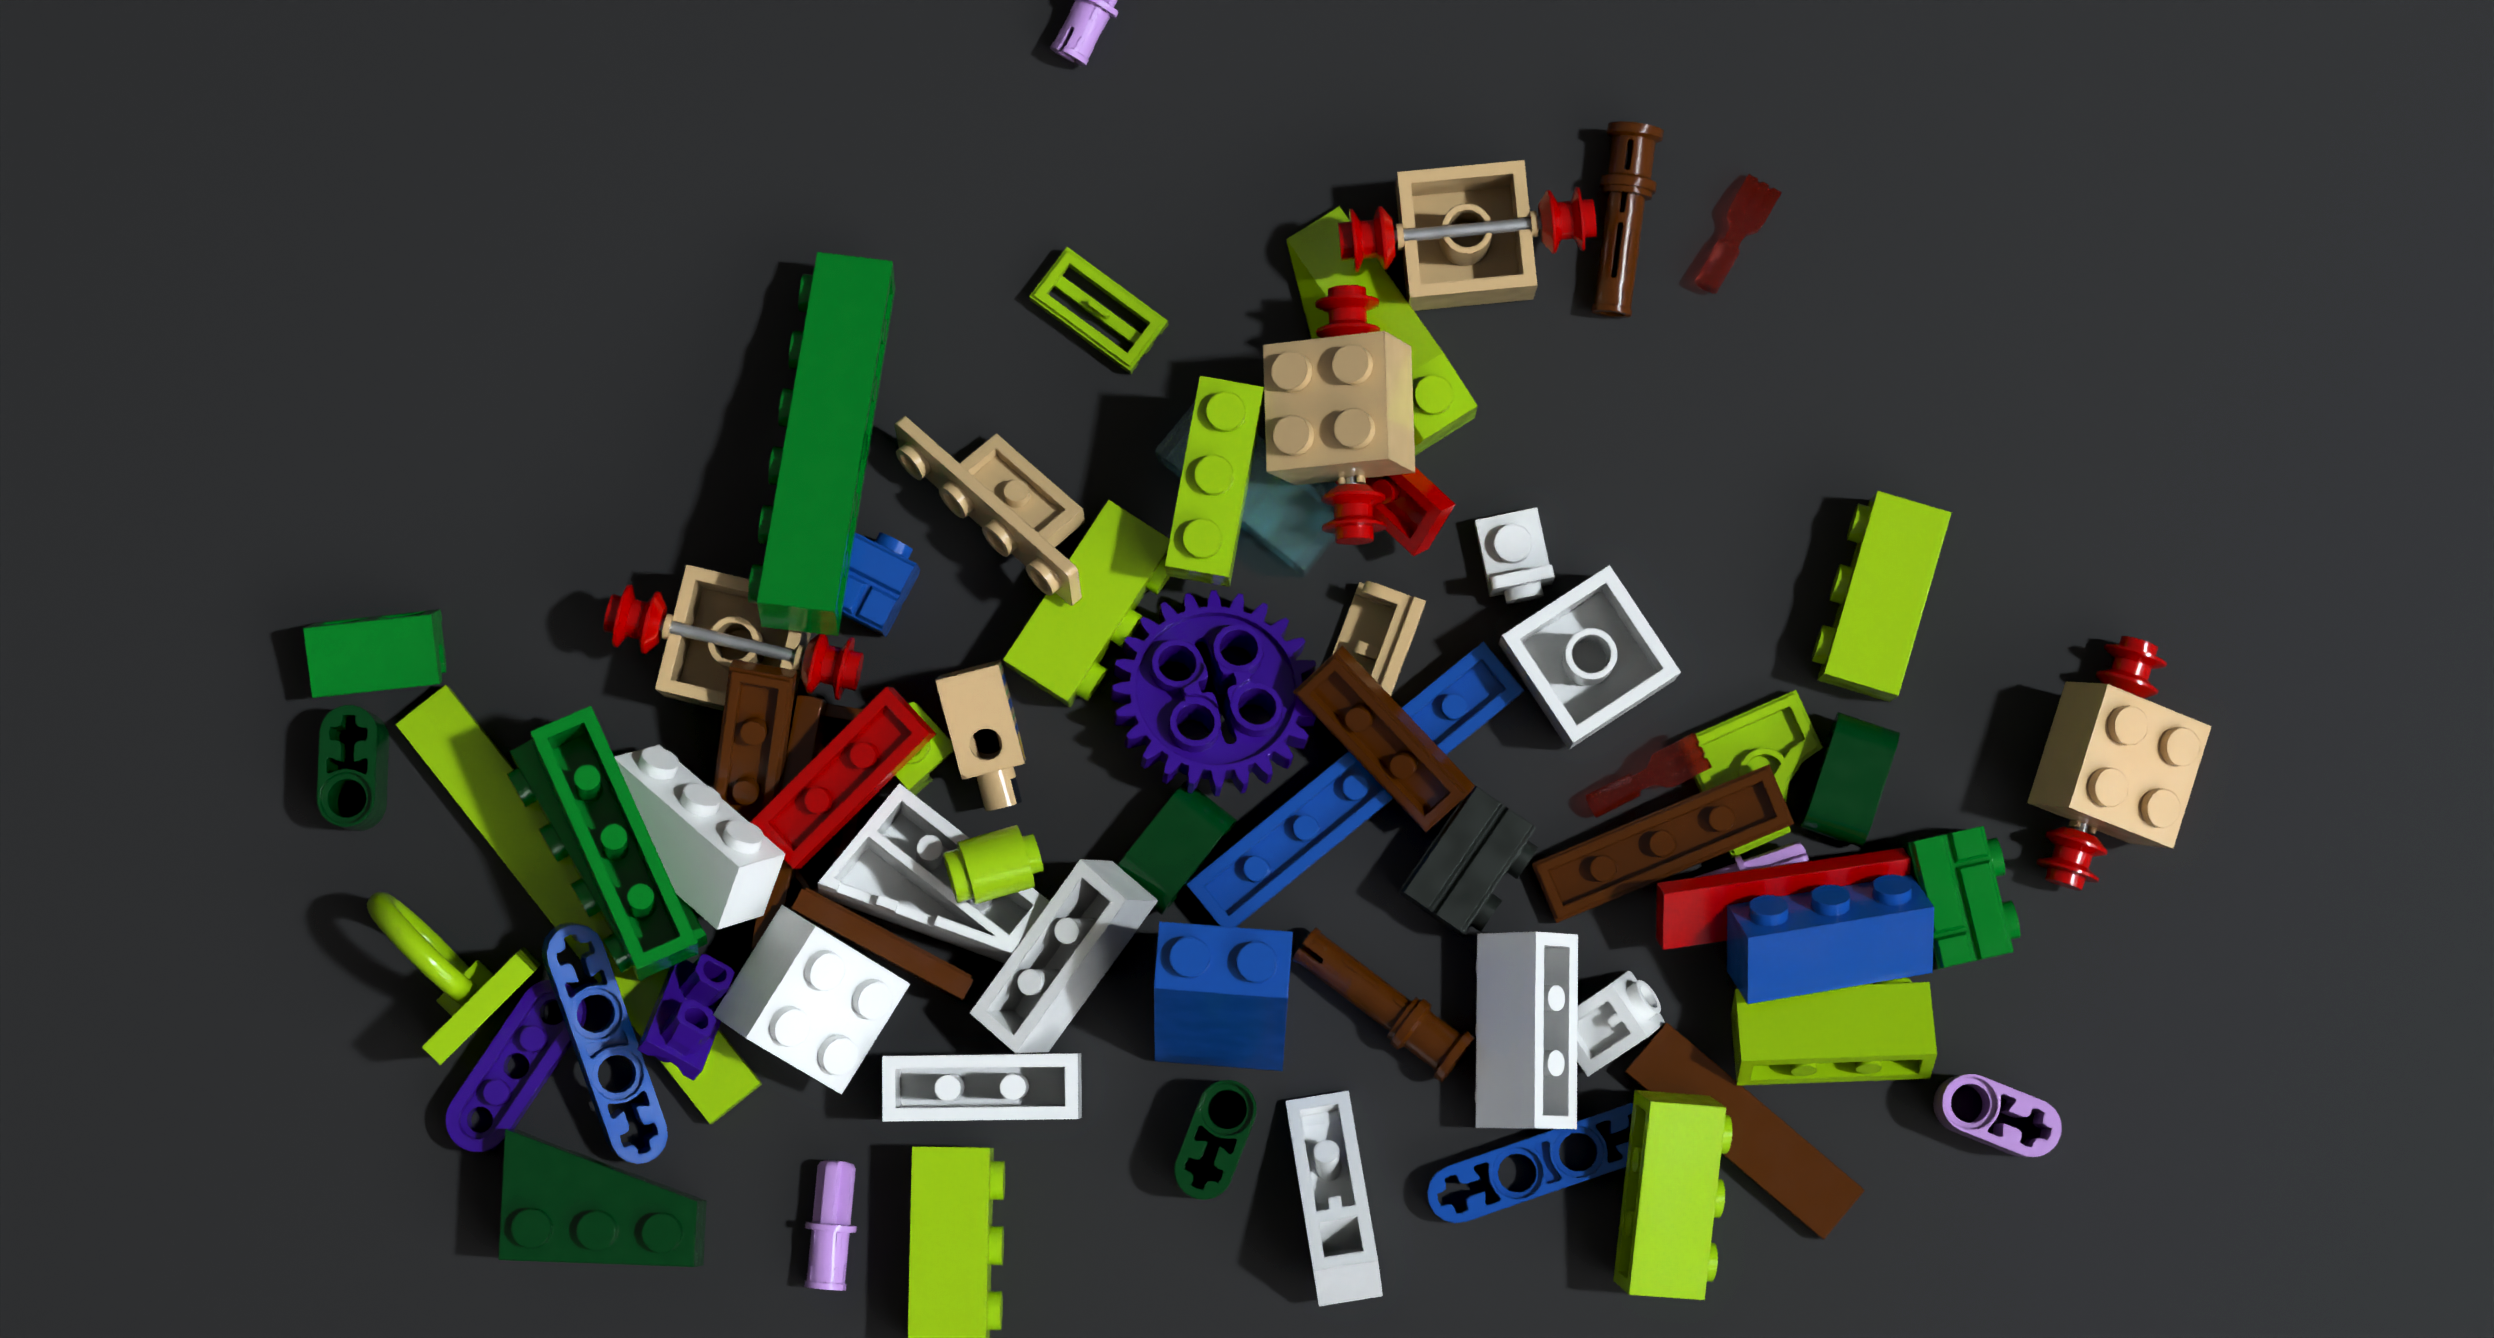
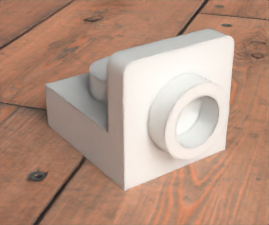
M1538 508L1475 520L1474 526L1489 596L1493 597L1504 594L1506 604L1525 602L1544 596L1542 586L1552 585L1555 575L1553 566L1549 564Z
M1631 971L1625 972L1578 1005L1577 1062L1587 1077L1648 1038L1665 1024L1660 1014L1661 1005L1656 994L1647 983L1642 980L1637 981Z

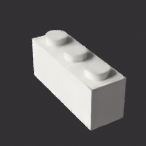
M660 744L614 756L675 893L716 930L763 916L785 853L770 841L758 826L747 821L725 802L715 789L703 783L679 762L676 755L664 749Z
M1080 859L973 1007L970 1014L1015 1054L1049 1052L1158 900L1113 861Z
M1549 932L1477 934V1009L1475 1027L1476 1128L1577 1129L1578 934Z
M1081 1053L882 1056V1122L1082 1118Z

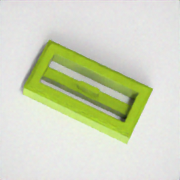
M1066 247L1029 296L1030 301L1129 374L1133 373L1144 354L1148 353L1154 345L1153 342L1169 325L1168 320L1068 247ZM1070 267L1145 322L1148 327L1141 334L1066 279L1063 274ZM1053 287L1130 342L1133 346L1129 352L1124 351L1048 295Z

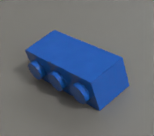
M1883 875L1870 882L1846 886L1822 885L1809 892L1785 896L1762 895L1753 898L1749 902L1727 905V972L1747 1004L1933 973L1934 906L1912 875Z

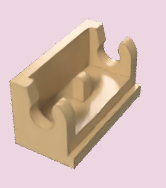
M1366 580L1365 584L1359 582L1332 654L1343 646L1377 683L1392 696L1426 601Z

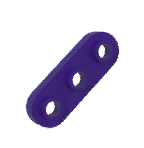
M550 980L540 981L532 985L524 993L451 1101L446 1112V1128L451 1139L459 1147L471 1152H488L504 1144L505 1129H515L571 1046L572 1042L564 1020L559 1024L551 1025L544 1017L546 1005L556 1000ZM565 984L568 994L575 989L572 985ZM584 999L577 1009V1020L582 1028L587 1015ZM516 1054L524 1055L529 1062L527 1074L519 1079L512 1077L508 1071V1062ZM484 1107L491 1112L493 1122L487 1131L481 1133L474 1129L471 1119L477 1109Z

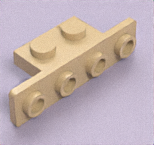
M903 416L894 424L899 449L896 450V455L902 466L911 476L917 480L926 477L939 489L942 500L955 515L960 518H965L967 515L970 516L982 527L985 538L999 554L1005 557L1012 554L1026 566L1030 579L1043 593L1049 596L1056 593L1070 606H1073L1082 598L1077 567L1055 548L1085 523L1082 507L997 433L965 460L958 463L906 416Z

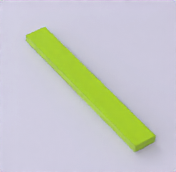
M444 685L395 724L554 927L574 922L588 926L599 935L601 940L612 934L600 912L590 918L588 917L570 885L580 879V876L569 857L559 862L555 860L539 831V828L548 824V821L538 803L535 802L527 807L524 806L507 776V773L513 771L514 768L449 686ZM572 935L564 938L580 960L581 955L589 951L588 943L577 942ZM604 944L630 1022L642 1037L670 967L640 982L632 967L623 973L619 971ZM600 972L596 973L594 978L600 983L602 981ZM719 1028L703 1070L694 1081L684 1076L673 1063L661 1061L709 1124H714L762 1085L759 1078Z

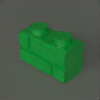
M1984 826L1909 842L1902 846L1911 858L1910 875L1914 877L1934 906L1933 971L2014 952L2011 940L2020 938V925L2012 900L2002 902L1996 877L2005 875V862L1997 838L1987 839Z

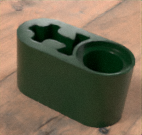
M355 705L339 706L330 711L322 721L319 732L317 805L322 816L330 823L351 831H365L379 823L387 807L389 732L385 723L378 716ZM356 722L358 727L367 731V739L357 741L353 751V747L342 743L343 733L353 732ZM356 762L367 767V773L363 774L352 769L339 770L341 763L353 766V763ZM360 783L366 793L365 806L359 814L345 818L338 807L339 795L347 786Z
M1838 712L1820 758L1802 814L1800 827L1862 848L1879 805L1897 749L1900 732Z
M1185 781L1117 866L1158 900L1153 909L1162 915L1219 846L1237 819L1196 788L1193 793H1188Z
M1218 1081L1210 1085L1203 1092L1176 1159L1174 1170L1176 1181L1179 1187L1193 1198L1201 1200L1212 1199L1221 1195L1229 1187L1257 1115L1256 1101L1251 1091L1237 1081ZM1220 1092H1236L1246 1102L1247 1113L1245 1119L1235 1128H1220L1212 1122L1209 1116L1210 1102ZM1201 1126L1216 1137L1237 1140L1232 1154L1219 1147L1214 1166L1223 1170L1222 1178L1219 1183L1208 1181L1204 1189H1199L1192 1185L1194 1174L1186 1170V1165L1190 1158L1201 1160L1209 1143L1207 1141L1195 1140Z

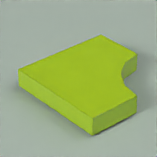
M1797 690L1678 742L1700 793L1769 764L1785 802L1787 800L1789 783L1801 763L1823 748ZM1790 826L1727 853L1730 859L1737 855H1741L1790 833Z

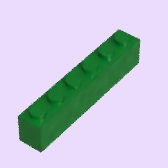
M817 252L813 275H802L798 309L799 312L807 313L804 331H793L788 361L789 369H797L794 389L783 388L779 406V426L787 427L784 447L773 446L769 463L768 481L770 485H777L774 505H763L759 521L758 542L767 544L763 565H752L748 586V602L757 603L761 627L833 636L839 635L896 289L893 261Z

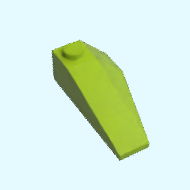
M1339 206L1286 239L1311 339L1319 338L1316 335V330L1329 323L1328 313L1317 309L1315 306L1317 300L1328 297L1329 288L1340 285H1359L1366 288V295L1379 299V306L1367 312V322L1378 326L1380 331H1386L1410 345L1412 350L1414 443L1416 456L1473 420L1476 416L1478 405L1439 345L1390 276L1382 268L1377 258L1364 259L1357 273H1355L1353 260L1341 261L1338 223L1350 222V220Z

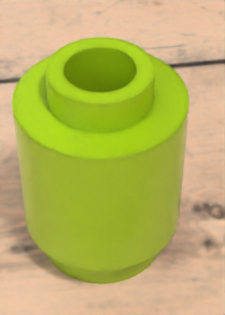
M1017 825L958 841L957 849L943 853L947 875L957 903L972 899L976 905L1034 888L1033 874L1044 871L1039 848L1033 833L1022 836Z

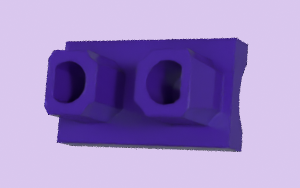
M701 954L694 963L684 960L670 966L637 1050L649 1056H656L662 1062L673 1063L684 1076L694 1081L703 1070L721 1021L713 1014L731 987L735 974L733 969L707 954Z

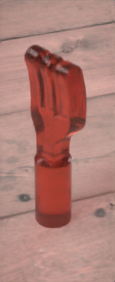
M1751 174L1747 176L1727 212L1729 230L1724 239L1717 241L1695 280V283L1700 288L1712 294L1718 292L1740 254L1738 247L1742 240L1761 230L1782 194L1781 191L1774 187L1769 188L1767 183L1759 182L1758 178Z
M1696 734L1688 735L1654 753L1647 768L1635 775L1628 773L1585 795L1595 817L1598 818L1640 797L1641 791L1651 786L1659 785L1673 788L1711 769L1712 766L1708 758L1704 757L1705 752L1703 748L1698 746L1699 740Z

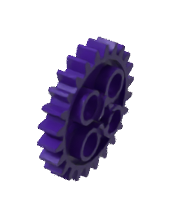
M1211 590L1207 606L1199 608L1194 597L1187 593L1184 596L1181 613L1177 614L1170 605L1164 602L1160 604L1158 614L1160 625L1143 617L1140 619L1138 632L1143 640L1134 637H1126L1124 640L1122 651L1130 659L1116 660L1113 675L1126 682L1112 685L1111 700L1126 705L1116 710L1114 722L1118 726L1134 725L1127 733L1124 745L1127 749L1141 745L1147 747L1141 761V766L1144 769L1154 765L1159 760L1165 764L1162 778L1163 783H1169L1180 772L1187 775L1186 788L1188 793L1194 792L1200 779L1209 780L1214 796L1220 795L1224 779H1232L1238 791L1245 793L1250 773L1253 772L1259 780L1267 784L1271 781L1273 774L1270 761L1288 769L1294 757L1288 746L1304 749L1309 735L1300 726H1314L1316 716L1293 691L1315 671L1316 663L1314 660H1296L1303 652L1306 641L1303 637L1289 641L1284 640L1289 620L1286 617L1278 620L1271 626L1264 622L1268 604L1263 602L1252 614L1244 612L1243 594L1238 593L1233 599L1230 608L1221 607L1217 590ZM1198 642H1203L1207 646L1210 656V671L1215 690L1218 694L1226 693L1222 713L1231 735L1235 738V743L1227 744L1224 741L1215 695L1213 692L1204 693L1208 671L1199 650L1195 647V644ZM1237 646L1250 653L1253 660L1246 665L1236 666L1227 662L1223 658L1221 651L1228 647ZM1167 662H1179L1189 668L1192 675L1183 681H1173L1166 678L1159 668ZM1253 704L1261 706L1268 711L1271 720L1257 725L1249 723L1242 718L1239 709ZM1186 720H1196L1207 727L1210 735L1202 740H1191L1184 737L1179 732L1177 726Z

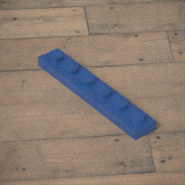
M1483 641L1402 707V709L1448 755L1524 692V689ZM1348 751L1186 885L1219 926L1238 927L1394 798Z

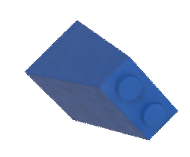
M1159 921L1154 981L1155 1061L1283 1071L1293 932Z

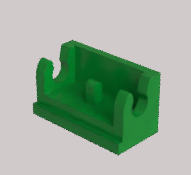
M441 609L315 622L303 628L312 698L441 684L442 673H446Z

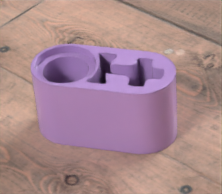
M1965 1074L1951 1077L1938 1087L1934 1096L1933 1107L1935 1115L1945 1128L2016 1157H2038L2045 1155L2057 1145L2061 1136L2062 1125L2060 1117L2049 1103L1980 1075ZM1962 1085L1973 1087L1982 1099L1981 1113L1970 1123L1958 1119L1951 1107L1952 1096ZM2001 1098L2006 1100V1103L2002 1108ZM1999 1112L2013 1118L2028 1117L2033 1112V1124L2041 1129V1134L2039 1138L2026 1139L2022 1144L2020 1143L2022 1132L2015 1127L2005 1123L1994 1124L1993 1134L1989 1133L1988 1129L1996 1121Z

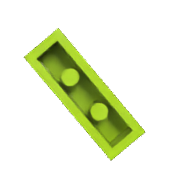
M1205 376L1199 377L1165 562L1167 576L1230 587L1264 403V387Z
M1877 491L1872 496L1868 506L1857 504L1847 535V540L1857 543L1850 567L1843 564L1839 565L1829 597V601L1839 603L1833 627L1821 626L1811 661L1822 664L1817 681L1888 702L1893 701L1899 696L1952 512L1881 491Z
M1108 500L1069 559L1078 569L1082 598L1073 606H1070L1056 593L1051 596L1046 594L1004 657L1003 661L1006 666L1070 708L1078 696L1088 701L1108 670L1099 663L1111 645L1115 643L1122 648L1126 637H1131L1139 625L1142 615L1134 610L1148 590L1157 595L1170 578V576L1166 575L1165 570L1170 539Z
M1900 978L1747 1004L1740 991L1735 989L1731 1010L1737 1086L1931 1078L1937 1057L1930 982L1912 983L1909 978Z
M1643 1090L1634 1091L1613 1279L1628 1295L1705 1300L1707 1281L1712 1282L1715 1279L1718 1266V1251L1716 1244L1711 1243L1714 1218L1721 1217L1725 1204L1724 1182L1718 1178L1721 1154L1728 1153L1732 1142V1120L1729 1115H1726V1107L1711 1096Z
M912 1147L908 1338H990V1330L1002 1329L1003 1295L1002 1291H991V1265H1003L1004 1227L992 1226L993 1200H1004L1005 1161H994V1148Z

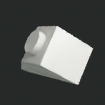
M1349 1090L1285 1101L1319 1307L1381 1297L1383 1293L1378 1256Z

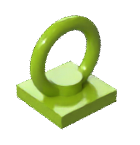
M385 892L374 893L368 899V913L381 931L414 966L444 992L436 1001L452 1017L422 1046L439 1065L474 1033L541 965L522 947L495 975L479 960H476L468 967L437 933L398 899Z

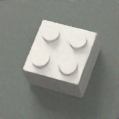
M1610 565L1504 633L1498 643L1568 750L1675 681L1681 673Z
M781 905L713 1015L746 1039L842 1095L910 986V983L784 905Z

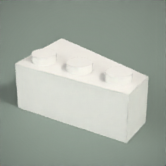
M900 783L818 882V894L831 901L1002 963L1007 962L1050 902L1034 888H1030L976 905L972 899L957 903L947 875L943 853L957 849V842L969 837Z

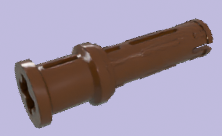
M1625 121L1608 123L1607 135L1612 138L1608 174L1602 175L1600 180L1602 194L1608 196L1600 248L1595 300L1592 305V313L1617 318L1632 317L1631 305L1639 257L1645 201L1651 200L1652 195L1656 193L1657 183L1651 179L1655 145L1662 142L1664 132L1663 129L1653 125Z
M1316 927L1302 943L1304 947L1296 951L1292 961L1302 965L1388 1030L1389 1033L1386 1038L1391 1041L1390 1045L1397 1050L1405 1047L1433 1068V1077L1442 1083L1468 1050L1475 1037L1468 1031L1460 1034L1431 1012L1432 1004L1424 998L1420 1000L1416 997L1413 1001L1408 999L1323 935L1322 931Z

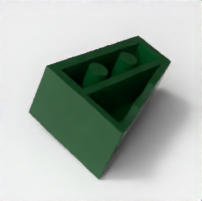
M505 1129L499 1260L679 1267L704 1266L706 1200L608 1165L523 1131Z

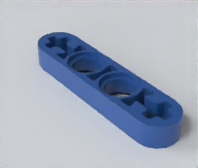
M574 922L560 924L553 928L544 939L542 946L543 963L605 1140L611 1151L626 1162L635 1164L650 1162L658 1157L665 1148L668 1138L667 1125L642 1053L637 1050L639 1044L604 944L599 935L588 926ZM572 935L575 941L589 944V951L581 955V963L585 975L592 977L600 972L602 981L600 983L582 984L568 994L565 984L567 982L579 981L575 969L570 963L558 962L557 953L565 949L564 938ZM589 995H602L607 998L611 1005L612 1014L610 1021L600 1030H585L577 1020L578 1005ZM613 1055H622L632 1065L633 1074L631 1081L619 1091H608L599 1082V1067L606 1058ZM642 1093L644 1102L631 1103L635 1118L644 1125L651 1124L652 1132L644 1136L645 1147L637 1150L629 1142L621 1143L620 1135L629 1131V1124L623 1110L618 1108L610 1114L608 1104L628 1102Z
M1633 1103L1577 1121V1129H1553L1444 1167L1437 1171L1429 1181L1427 1200L1430 1208L1435 1215L1444 1221L1451 1223L1467 1222L1626 1167L1629 1141L1613 1146L1620 1155V1159L1609 1163L1607 1160V1145L1603 1136L1597 1130L1596 1124L1608 1121L1609 1134L1629 1127L1628 1115L1632 1114ZM1573 1133H1581L1588 1136L1596 1148L1594 1162L1583 1171L1568 1169L1560 1159V1145L1565 1137ZM1509 1155H1524L1531 1160L1535 1167L1536 1175L1534 1182L1523 1192L1509 1191L1499 1180V1166L1504 1158ZM1487 1163L1488 1181L1495 1194L1499 1197L1497 1202L1485 1204L1486 1195L1485 1191L1466 1198L1467 1210L1461 1213H1456L1452 1204L1441 1206L1437 1194L1446 1190L1445 1178L1456 1175L1460 1184L1479 1180L1480 1177L1474 1171V1166Z

